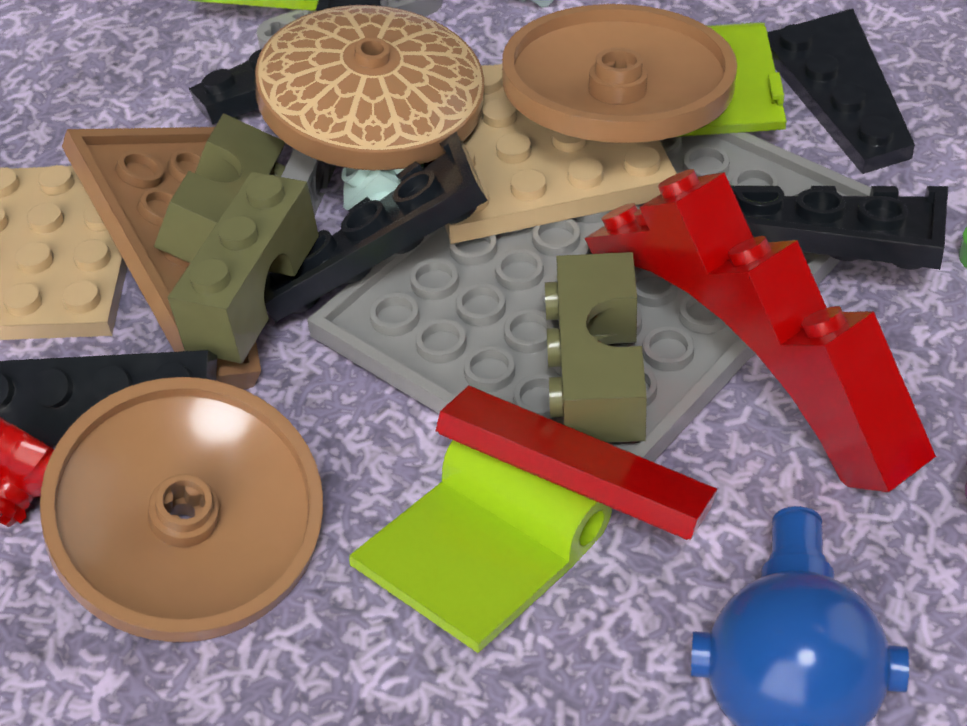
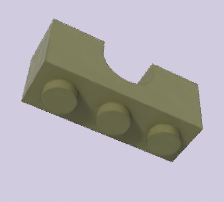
M223 113L206 141L195 173L188 171L172 197L154 247L191 263L251 172L282 176L286 166L278 163L285 142Z
M256 172L250 173L167 297L185 351L209 350L216 354L218 359L243 363L269 320L264 301V288L268 271L295 277L319 237L307 181Z
M633 252L556 256L557 282H545L546 320H559V328H547L548 368L561 367L562 377H549L550 418L564 417V425L606 443L646 441L647 394L642 346H609V344L637 342V290Z

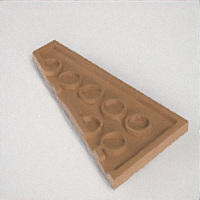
M215 127L67 129L62 149L174 352L185 351L167 297L190 263L155 248L154 244L172 197L188 171L195 173L206 141ZM256 341L242 364L217 358V381L241 389H249L255 386L261 373Z

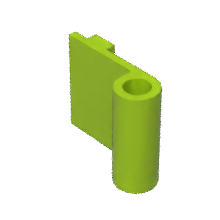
M748 22L706 25L721 35L733 49L737 61L735 92L731 103L719 117L702 128L677 137L785 130L787 120L783 107L784 91L780 73L775 71L765 23Z
M452 440L444 456L442 482L349 555V565L479 653L566 574L603 535L610 521L612 508Z

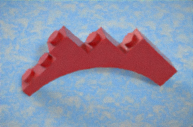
M689 169L675 174L658 185L661 193L659 196L640 206V209H637L635 203H629L610 211L601 218L604 226L585 237L592 254L633 252L635 267L650 271L684 290L719 317L757 354L788 392L820 440L840 481L847 487L890 492L936 457L874 311L843 312L839 306L827 308L798 240L768 242L765 236L753 237L725 172L697 176L694 169Z

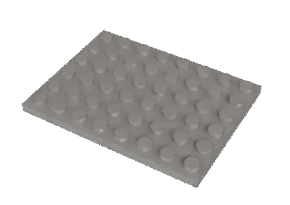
M746 132L681 136L660 140L677 174L689 169H694L697 176L725 172L730 186H779L784 191V196H797L800 192L811 189V186H835L837 193L842 196H870L871 187ZM645 203L636 205L637 209H640L639 207ZM610 211L454 244L450 243L444 225L425 236L423 241L413 250L404 254L390 256L373 266L364 278L355 283L348 284L307 319L310 336L437 413H440L450 401L469 385L564 425V417L550 418L549 377H562L561 367L548 368L547 328H559V320H546L545 282H557L556 256L592 254L585 237L604 226L601 218ZM803 252L817 286L841 261L825 254ZM634 266L637 290V342L609 344V346H642L647 394L646 441L607 443L654 462L754 355V352L719 317L687 292L650 271Z

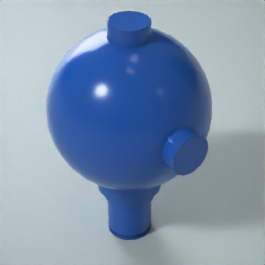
M792 506L779 510L772 518V554L761 569V578L747 584L730 598L719 613L711 632L693 631L691 677L709 678L717 703L734 726H868L880 710L887 691L906 693L909 681V652L907 646L889 645L885 631L871 607L855 591L835 580L834 570L823 555L822 518L819 513L807 507Z

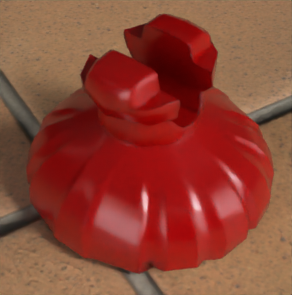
M0 417V523L11 527L16 522L22 523L27 517L25 510L31 505L34 497L41 496L45 470L54 449Z

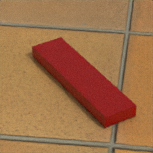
M469 385L439 413L435 431L440 435L685 540L692 539L710 511L717 492L715 487Z

